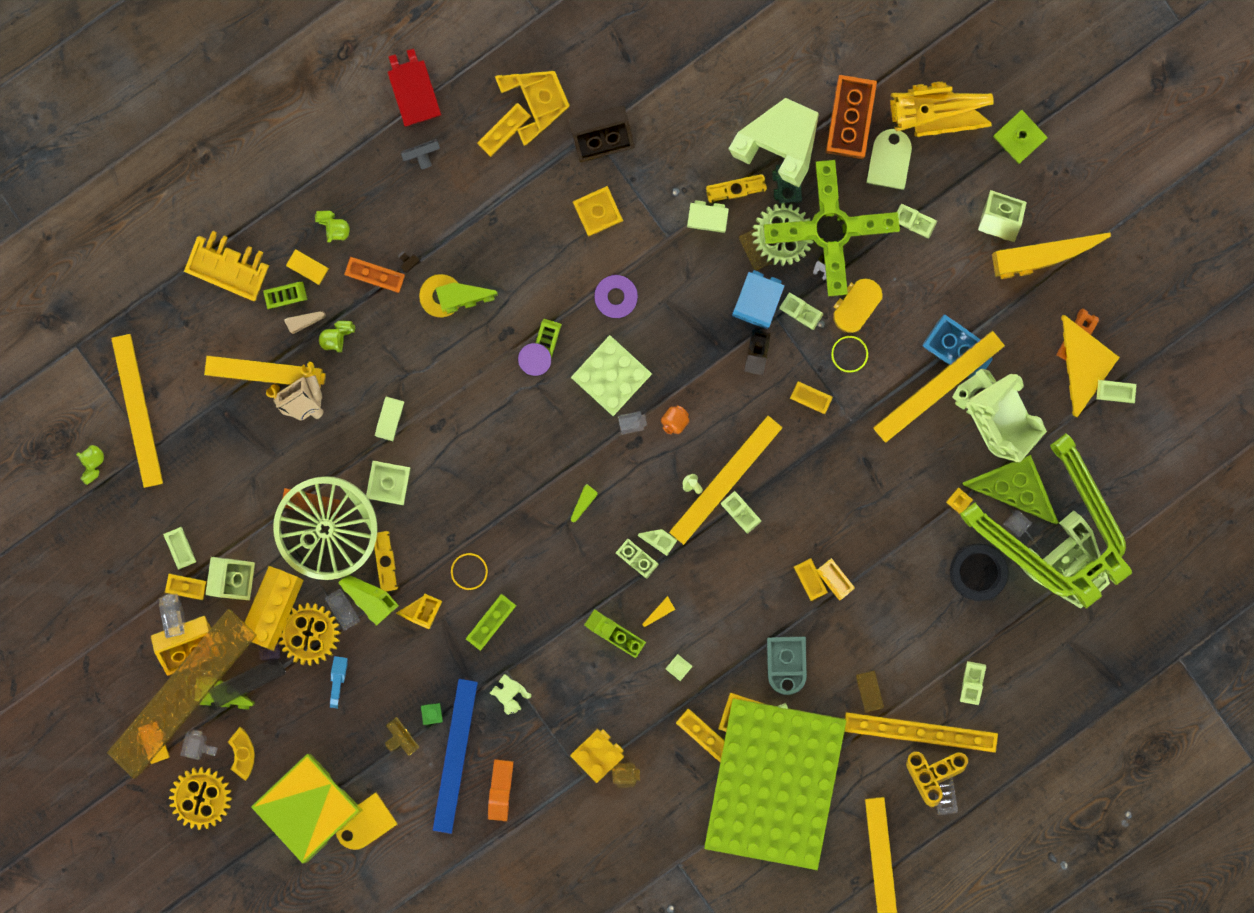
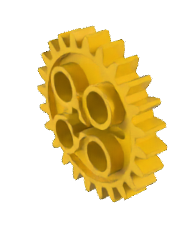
M306 603V608L299 604L298 611L292 608L293 614H289L282 630L283 633L280 635L283 640L279 642L280 645H285L282 649L283 652L289 651L288 658L294 656V662L301 659V665H304L307 660L308 664L312 666L313 660L320 664L319 658L327 661L325 655H333L330 650L331 648L337 649L333 644L334 642H340L335 637L341 634V632L335 631L339 624H333L336 617L329 618L331 611L324 613L325 607L322 606L318 610L317 604H314L313 608H311L309 603ZM301 618H305L307 621L306 626L303 628H299L297 625L298 620ZM311 618H314V622L311 627L313 637L310 636L308 639V637L305 636V633L310 631V621ZM319 622L325 623V629L322 632L316 630V625ZM296 637H301L302 644L295 647L293 640ZM308 640V649L307 651H304V647L306 646ZM314 641H320L321 647L317 651L312 649Z
M194 767L192 768V774L186 770V777L178 776L181 782H173L177 788L170 789L171 792L175 793L169 797V799L174 800L170 807H176L173 814L179 813L177 820L183 818L184 826L189 822L191 829L195 824H197L198 830L202 828L203 824L208 829L209 823L216 826V819L221 822L223 820L221 814L225 816L228 814L224 809L231 808V805L227 804V801L232 800L231 797L227 796L231 790L225 789L229 783H222L224 776L217 778L218 771L212 775L211 768L204 772L203 767H200L199 772H197ZM195 781L198 783V791L190 789V782ZM206 782L207 785L202 795V798L205 800L200 803L198 814L195 815V809L199 802L196 796L201 794L203 783ZM209 787L217 789L215 797H211L208 794ZM185 800L193 802L191 810L184 807ZM204 805L211 807V815L203 813L202 808Z

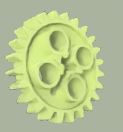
M782 203L780 209L775 204L773 210L767 207L768 214L762 211L760 215L763 219L756 218V222L759 225H753L752 227L757 230V232L752 233V236L757 237L753 244H759L756 251L762 250L763 252L760 256L767 255V262L774 259V265L778 261L781 262L782 266L785 265L786 261L789 265H792L793 259L799 262L798 255L804 258L806 256L804 250L810 251V247L807 244H813L814 241L792 242L794 244L793 251L787 250L785 243H782L781 250L778 251L779 243H776L774 246L765 244L763 225L772 224V219L774 218L779 219L781 223H785L786 218H788V222L810 221L811 219H804L803 217L806 213L799 214V207L795 211L792 210V204L786 208L785 204Z

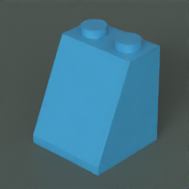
M753 270L752 273L748 272L732 316L768 329L785 285H782V281L773 277L770 280L763 277V273Z

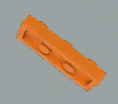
M350 257L344 274L345 276L400 293L405 274Z
M284 488L283 498L291 489ZM300 492L295 493L290 498L292 503L307 513L314 514ZM305 493L320 516H322L318 496ZM321 496L327 517L330 498ZM333 499L330 518L340 505L341 500ZM286 504L285 508L293 509L292 507Z

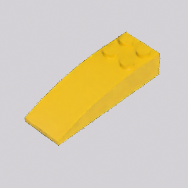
M1111 233L995 251L992 254L995 277L1000 276L1001 279L1012 278L1015 273H1019L1020 276L1030 275L1034 273L1033 270L1055 265L1091 249L1111 237Z

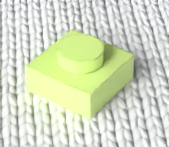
M677 654L665 669L681 681L692 668V665Z

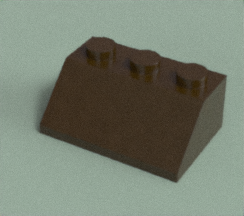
M624 105L569 119L579 162L635 148Z

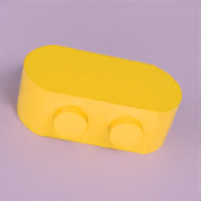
M860 279L855 284L851 282L847 287L848 294L843 300L839 298L834 305L836 310L833 313V319L840 330L847 333L859 331L882 300L880 286L870 279Z

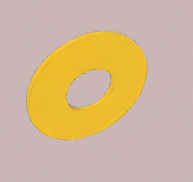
M438 274L428 278L423 283L419 298L422 307L427 313L435 317H447L453 314H447V311L443 312L441 305L435 303L432 296L437 287L458 283L454 278Z

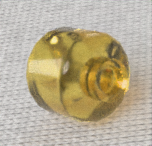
M618 763L615 768H612L613 784H616L618 788L635 787L636 780H640L639 769H635L634 763Z

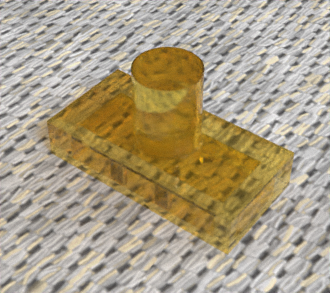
M397 717L386 725L393 735L392 738L385 742L386 747L390 751L395 750L401 745L407 755L410 756L420 748Z

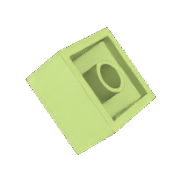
M990 190L978 230L1015 242L1022 225L1027 202Z
M211 557L206 595L250 600L255 562Z

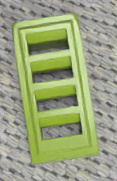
M303 282L263 290L267 309L307 300ZM287 289L290 290L291 300H289ZM279 291H282L283 302H281ZM273 292H274V294H275V298H276V302H277V303H275V304H274V302H273V298H272V294H271V293H273Z
M543 319L536 343L544 342L551 344L550 347H545L550 352L552 358L562 324ZM545 327L555 329V332L546 330ZM543 334L552 336L553 339L545 338L542 336Z
M588 484L584 486L572 514L571 521L573 523H576L598 495V492Z

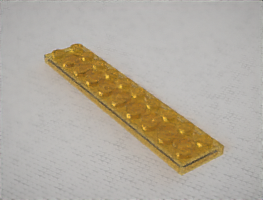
M227 609L107 753L133 779H136L244 652L257 634L233 611Z

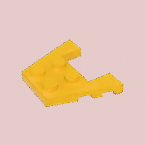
M555 71L495 76L501 93L521 86L535 119V122L517 129L524 146L530 143L570 107Z

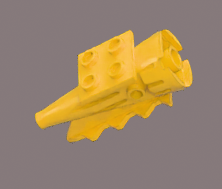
M943 82L931 83L932 86L929 87L924 84L913 85V89H908V93H891V97H894V100H890L892 120L897 122L898 125L894 127L895 131L915 127L914 136L921 137L992 126L989 120L975 110L993 105L992 93H953L952 86L946 85Z

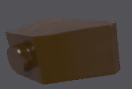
M752 330L744 372L763 375L771 333Z

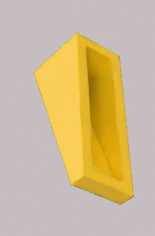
M668 596L643 622L642 625L644 627L675 610Z

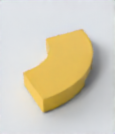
M239 727L228 741L235 755L231 770L246 781L254 766L255 753L250 737L244 729Z

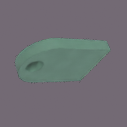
M767 637L768 680L771 687L780 694L791 695L797 693L806 682V637ZM787 679L793 683L792 689L788 691L782 688L783 681Z

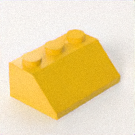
M205 616L151 635L154 652L167 676L221 656L212 628Z

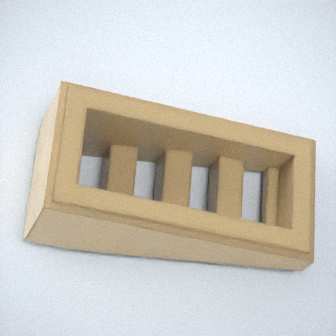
M320 311L286 318L284 321L289 331L294 334L326 318V314Z

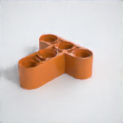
M494 759L488 803L489 820L507 821L514 761Z

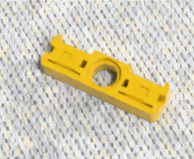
M760 174L709 185L706 187L709 203H712V200L715 202L727 199V197L729 200L744 197L748 194L761 192L763 189L765 192L767 187L764 175ZM733 184H739L742 187V191L739 194L732 193L731 186Z
M389 531L378 532L374 546L380 588L384 591L398 589L395 586L397 583L395 571L393 570H396L393 551H390ZM383 556H388L391 559V564L388 567H383L380 563V559Z

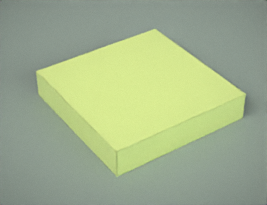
M372 461L366 493L368 499L404 505L411 468Z

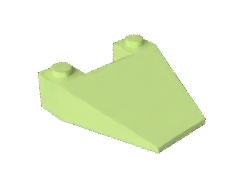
M785 98L740 130L731 143L729 151L734 158L747 164L751 163L759 147L784 157L785 160L778 173L782 180L799 187L809 169L819 113Z
M1072 511L1059 522L1070 537L1043 559L1065 577L1076 575L1084 566L1091 561H1096L1101 556L1093 530L1082 516L1075 511ZM1023 569V571L1029 577H1031L1034 581L1044 586L1042 583H1040L1037 579H1035L1032 575H1030L1027 571ZM1105 572L1093 581L1100 592L1110 584ZM1075 595L1061 596L1077 607H1083Z

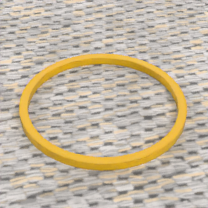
M472 553L459 556L451 567L453 581L457 586L465 590H473L480 587L485 582L488 574L485 561L480 556ZM466 555L478 557L484 563L486 569L484 580L474 588L460 586L453 576L454 564L459 558Z

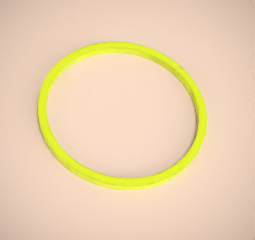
M855 336L840 338L832 348L831 356L833 363L844 372L860 370L868 359V349L865 343ZM855 338L865 347V362L856 370H844L834 360V348L842 339Z

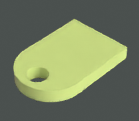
M889 129L877 136L873 144L866 183L904 190L912 150L910 139L905 133ZM891 134L898 135V144L894 145L889 142Z

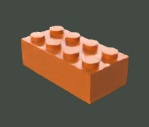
M844 75L838 76L825 153L864 159L877 81Z

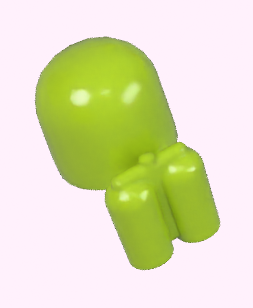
M316 211L315 222L326 225L327 242L347 239L350 228L345 220L333 219L335 214L332 211Z
M337 321L334 323L336 329L322 331L319 336V344L322 349L342 352L344 335L355 332V325H353L352 321Z
M94 445L89 446L81 454L79 452L76 454L86 468L81 477V480L86 485L99 476V470L95 469L104 460L102 450Z

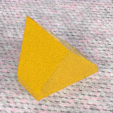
M424 594L423 597L396 612V614L430 629L442 601Z

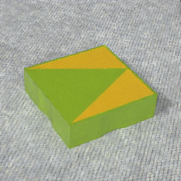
M311 754L305 755L251 806L302 864L307 863L335 833L342 830L362 811L355 801L335 784L330 774Z

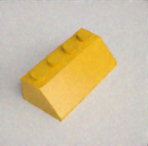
M269 566L239 637L274 651L304 580Z

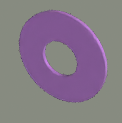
M608 276L598 284L595 290V303L598 309L608 317H624L631 313L636 306L638 298L636 287L624 276ZM614 288L621 289L625 296L624 301L619 305H613L608 300V293Z

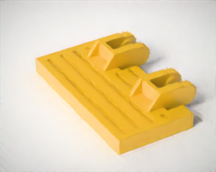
M212 231L206 247H203L206 238L198 236L184 272L255 302L269 268L267 264H260L263 252L258 251L253 265H250L247 261L252 253V247L248 246L246 248L242 261L239 262L241 253L225 248L228 237L223 236L218 250H215L212 246L217 237V232Z

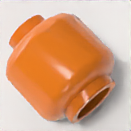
M678 405L670 407L661 418L663 430L670 435L672 433L680 434L689 423V413Z

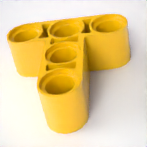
M912 752L906 762L907 769L926 805L934 807L940 803L943 793L939 783L962 773L968 764V758L963 753H955L929 766L922 753ZM917 758L921 764L914 766L911 763V759ZM954 760H962L963 766L957 767L954 764ZM943 767L946 770V774L940 775L936 769ZM925 775L929 778V782L922 783L919 777ZM934 792L938 795V799L931 800L928 794Z

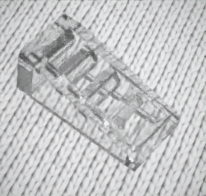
M953 777L947 779L949 784L939 785L941 789L950 788V791L942 792V797L950 796L951 799L940 801L936 806L938 815L955 814L958 811ZM942 805H952V807L942 808Z

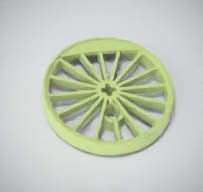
M336 477L312 478L296 485L281 500L274 518L275 542L285 561L301 574L321 580L342 578L359 569L371 555L377 538L376 514L368 497L354 484ZM319 484H332L327 517L324 511ZM315 485L322 517L303 491V488ZM337 485L344 490L346 496L330 518L335 486ZM300 492L317 519L292 503L290 498L295 493ZM349 497L355 507L333 521ZM286 504L315 523L283 517L282 514ZM356 509L359 510L363 519L337 523ZM281 521L316 528L282 534ZM366 522L371 534L337 527ZM323 525H324V526H327V525H328V526L330 527L329 530H328V531H327V530L323 531V530H322ZM338 532L370 538L367 550L360 548ZM302 534L300 538L301 543L288 550L283 538ZM305 535H313L315 542L307 543ZM336 537L362 553L363 556L356 563H353ZM322 538L317 570H312L303 564ZM326 538L334 572L320 571ZM331 539L350 567L340 571L337 570ZM303 546L310 550L303 561L299 563L291 555V552Z

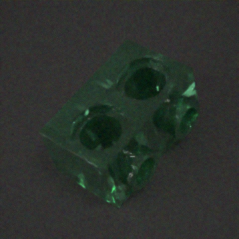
M776 165L775 170H772V179L777 184V189H774V200H778V205L783 203H801V184L798 187L782 180L778 173L781 165ZM790 189L793 192V196L789 199L784 198L782 191Z

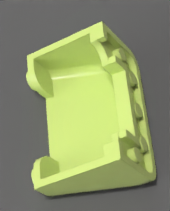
M1009 374L971 397L966 405L988 449L997 457L1021 462L1047 431L1040 417L1028 414L1017 392L1024 386L1022 378L1016 374Z

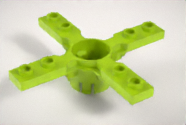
M835 160L818 161L815 163L820 211L814 216L812 221L764 224L765 244L814 240L818 246L824 249L828 296L847 295L843 245L849 241L851 236L900 232L898 212L848 217L844 211L839 209ZM836 215L838 221L844 222L842 227L845 234L839 242L827 243L818 236L817 223L822 217Z

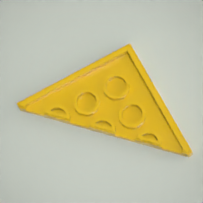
M1062 315L1064 346L1066 347L1067 354L1066 363L1070 380V397L1073 405L1072 414L1078 417L1096 392L1098 380L1106 378L1120 357L1067 316Z

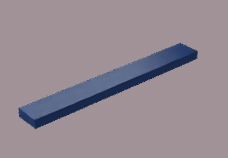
M458 680L433 831L452 834L478 684L476 681Z

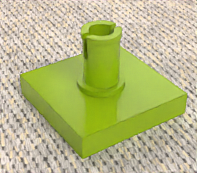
M1023 110L1016 114L993 136L1018 164L1048 138Z

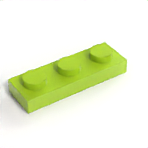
M501 594L467 636L466 640L481 651L517 605Z

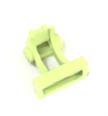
M980 369L976 372V375L958 386L952 398L956 400L955 404L965 409L967 408V402L979 389L988 388L996 383V380L989 370Z

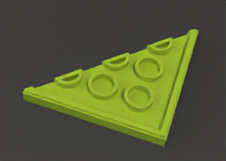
M1031 455L1024 457L1021 462L1014 461L962 483L965 487L1053 524H1058Z

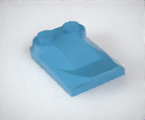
M944 314L929 333L922 346L950 365L981 339ZM993 358L988 359L967 378L970 379L976 375V372L980 369L986 370Z

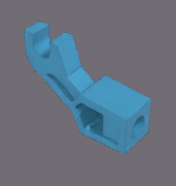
M334 656L331 670V681H333L330 708L338 709L341 683L345 681L348 665L347 658Z

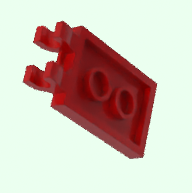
M414 48L407 50L410 60L407 63L399 65L396 54L388 56L393 70L387 73L405 127L442 116L424 60L418 62Z

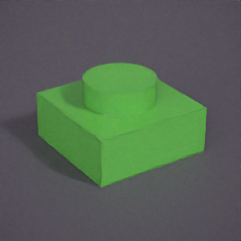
M440 703L421 706L423 725L443 722Z

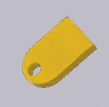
M377 792L358 804L362 811L348 825L336 833L339 842L344 847L353 850L362 849L398 824ZM343 831H351L353 838L350 841L344 840L342 838Z

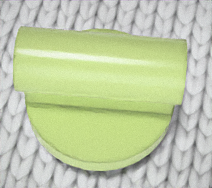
M690 474L684 478L683 490L689 492L693 489L697 494L703 492L702 487L697 482V475Z

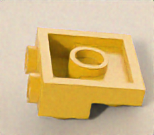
M598 728L570 755L596 783L624 758L622 754L624 750L617 743L613 745L609 741L611 737L603 729L600 731Z

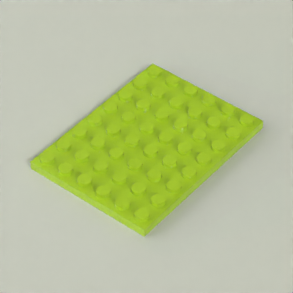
M733 698L704 849L818 870L846 719Z

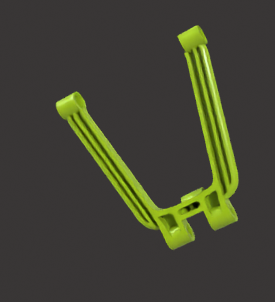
M1065 433L1053 442L1050 447L1055 455L1064 463L1106 543L1107 550L1096 561L1088 563L1076 575L1065 577L989 518L986 513L984 514L976 502L960 513V515L969 527H973L1051 592L1063 597L1075 595L1079 602L1085 608H1088L1102 597L1101 592L1093 581L1105 572L1115 585H1118L1132 574V570L1122 558L1126 550L1125 539L1083 459L1075 448V442Z

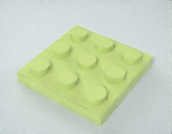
M609 335L571 378L614 416L652 373Z

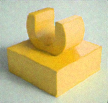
M957 488L946 503L960 514L969 506L973 499L960 488Z

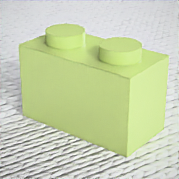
M695 201V203L690 204L687 228L725 233L729 209L725 208L724 204L714 203L713 206H708L704 201Z

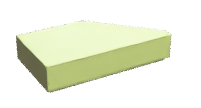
M662 529L638 534L640 538L666 556L677 542V539Z

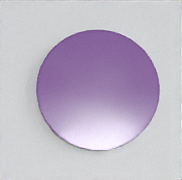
M531 343L522 348L518 361L525 373L538 376L549 369L551 355L545 346Z

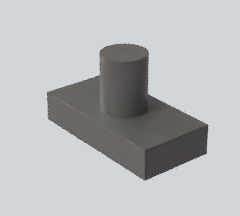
M437 139L401 151L403 161L417 157L420 168L425 169L432 166L428 153L440 149Z

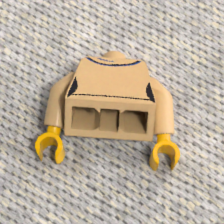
M312 362L307 363L309 370L306 369L304 364L300 369L302 374L307 375V378L303 376L282 391H280V387L276 383L266 390V395L274 398L273 401L283 415L292 416L298 420H304L310 415L315 419H319L322 416V393L316 376L312 374L314 370Z

